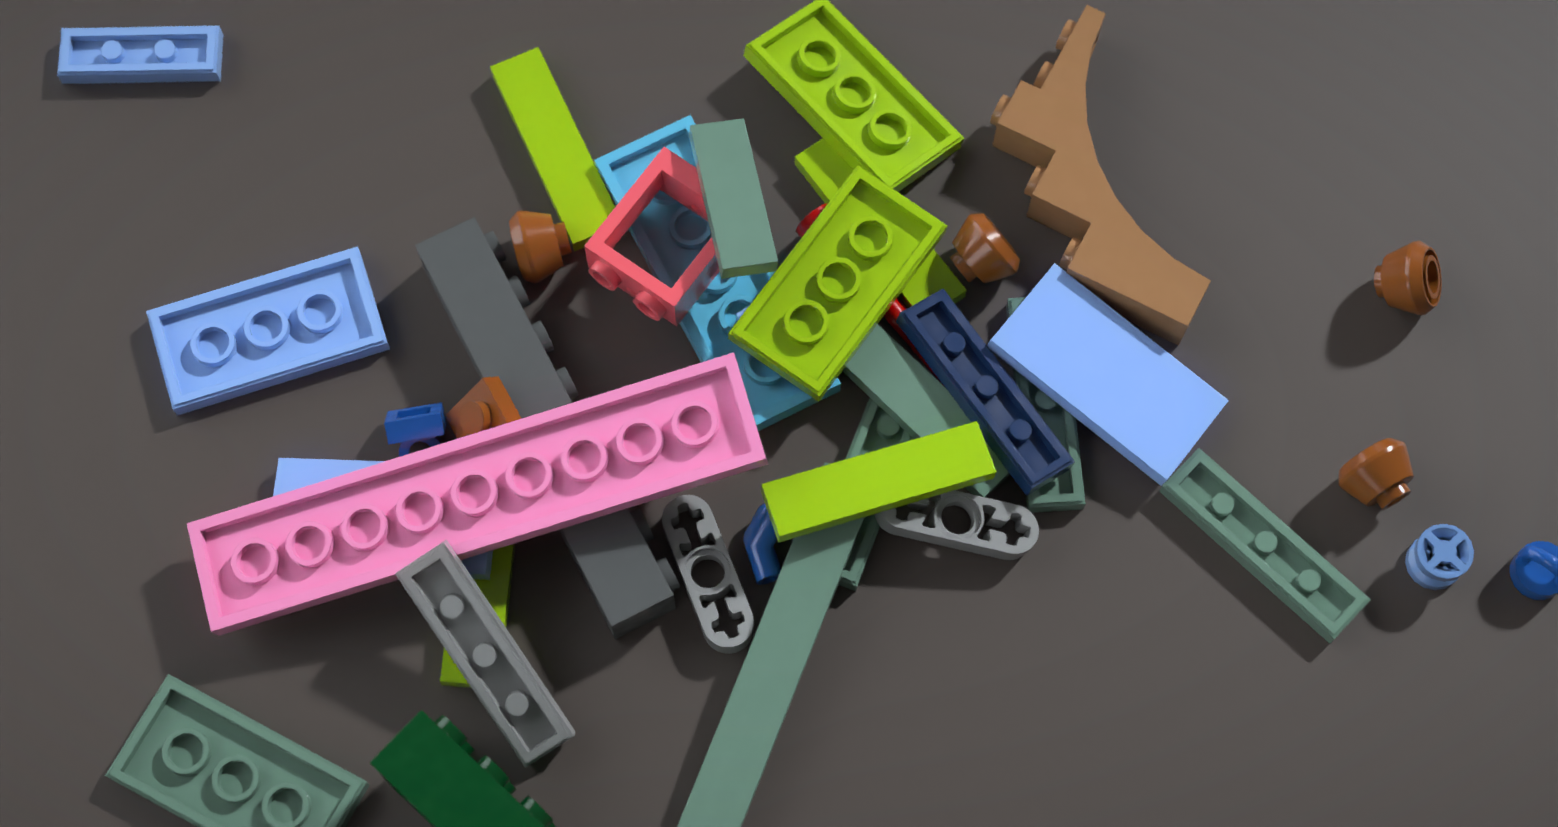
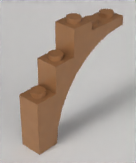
M1086 5L1077 22L1070 19L1066 22L1055 48L1061 51L1056 62L1052 64L1046 61L1043 64L1034 85L1021 80L1012 97L1005 94L1002 95L990 120V124L997 126L992 146L1036 167L1024 191L1025 195L1031 197L1026 217L1072 238L1059 266L1066 269L1070 276L1126 320L1179 346L1211 280L1174 259L1139 228L1115 197L1097 161L1087 124L1086 79L1089 61L1098 42L1106 13Z

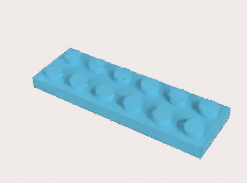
M691 115L594 160L595 166L615 205L620 202L663 147H666L696 167L689 139L690 125H696ZM659 190L629 228L654 277L670 288L674 286L712 237L708 221L661 190ZM719 271L681 320L680 325L700 362L734 352L757 429L760 431L818 401L728 339V333L737 323L736 313L753 302L776 271L721 279ZM838 377L821 400L841 390V382Z

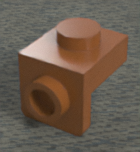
M499 376L482 378L445 415L457 439L522 419Z

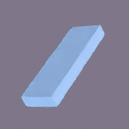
M220 26L61 28L57 76L62 84L221 81L223 32Z

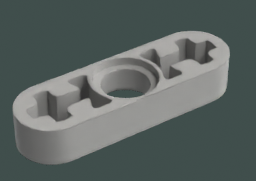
M955 490L907 504L910 508L924 511L929 504V500L935 502V506L929 515V527L922 525L927 516L922 513L910 512L904 520L896 518L897 512L895 508L874 514L880 527L890 534L1002 560H1015L1025 555L1034 546L1039 535L1038 522L1035 516L1025 507ZM948 506L963 508L971 519L970 530L964 534L949 532L944 527L941 519L944 508ZM984 513H987L989 518L985 525L1002 528L1008 520H1012L1015 522V531L1022 533L1024 537H1020L1013 545L1006 543V534L1000 531L989 529L983 535V540L977 536L984 524Z
M678 496L672 499L663 511V531L706 642L714 650L725 654L739 652L750 643L753 637L754 618L711 508L698 496ZM684 511H688L692 518L702 517V520L697 522V534L702 546L694 550L691 549V542L684 528H673L679 524V514ZM710 540L714 542V545H705ZM681 551H691L686 556H683ZM714 560L723 567L725 574L720 584L712 588H703L693 581L691 577L692 570L700 561ZM730 591H733L735 597H725V606L732 620L742 618L744 622L737 626L738 636L728 639L724 631L716 633L713 631V628L719 625V613L713 601H717ZM701 602H712L706 608H703Z

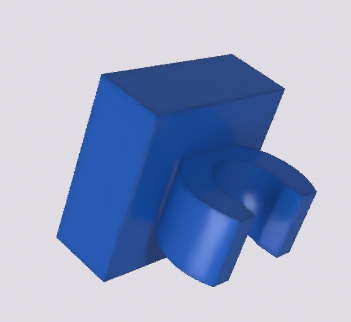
M443 402L388 411L384 421L388 445L400 443L399 457L412 453L410 447L419 441L427 443L430 447L442 444L440 436L445 435L447 424Z

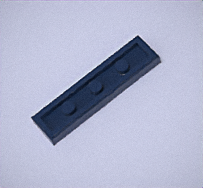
M944 289L900 312L896 323L949 391L971 422H978L984 440L1026 496L1071 469L1075 463L1073 458Z

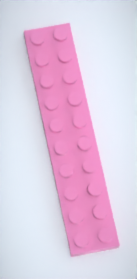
M733 352L187 523L210 630L212 633L220 636L399 580L395 573L446 539L459 559L463 560L768 465L738 362Z

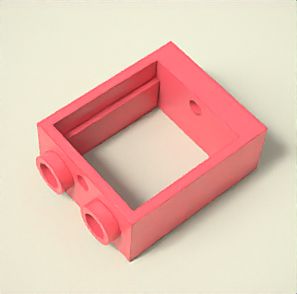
M663 147L584 245L589 267L588 271L599 284L611 291H615L619 287L634 298L633 303L646 316L656 321L663 317L677 327L719 273L712 237L672 288L613 249L659 190L708 221L696 167L666 147Z

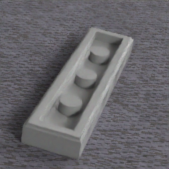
M447 539L395 573L525 768L574 737L575 730Z

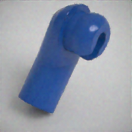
M765 503L758 507L743 536L746 552L758 585L776 581L781 571L774 547L777 537Z

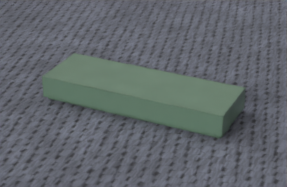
M744 118L690 125L689 139L721 279L777 271L778 258Z

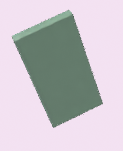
M170 674L163 681L105 775L114 782L196 827H346L370 786L367 781Z

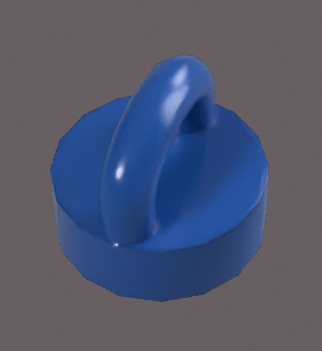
M1535 541L1527 544L1513 556L1510 563V578L1514 587L1522 595L1533 600H1546L1558 594V546L1546 541Z

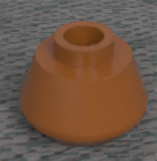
M522 210L517 211L509 220L510 235L519 270L524 280L534 284L539 283L564 266L562 256L572 253L564 222L553 224L551 214Z
M984 213L968 215L952 241L957 252L950 256V259L969 283L978 277L986 284L1017 273L1020 258L994 223Z
M1413 241L1385 255L1382 265L1376 266L1374 271V286L1378 297L1385 298L1386 303L1392 308L1419 316L1428 314L1438 305L1442 289L1440 263L1434 249L1422 241Z
M1386 438L1369 446L1340 468L1338 485L1342 490L1367 507L1378 503L1381 509L1385 510L1397 504L1411 493L1407 484L1414 478L1406 444L1393 438Z

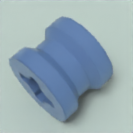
M1448 524L1433 525L1426 529L1407 550L1405 559L1407 572L1414 582L1423 588L1432 590L1445 589L1468 571L1473 563L1474 549L1466 533L1456 526Z

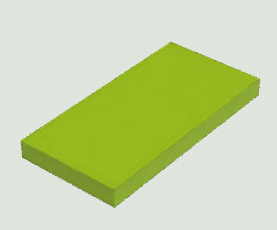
M828 0L813 1L748 43L745 47L743 56L853 170L859 165L897 192L961 148L964 137Z
M857 165L730 330L728 339L819 402L944 236L948 225Z

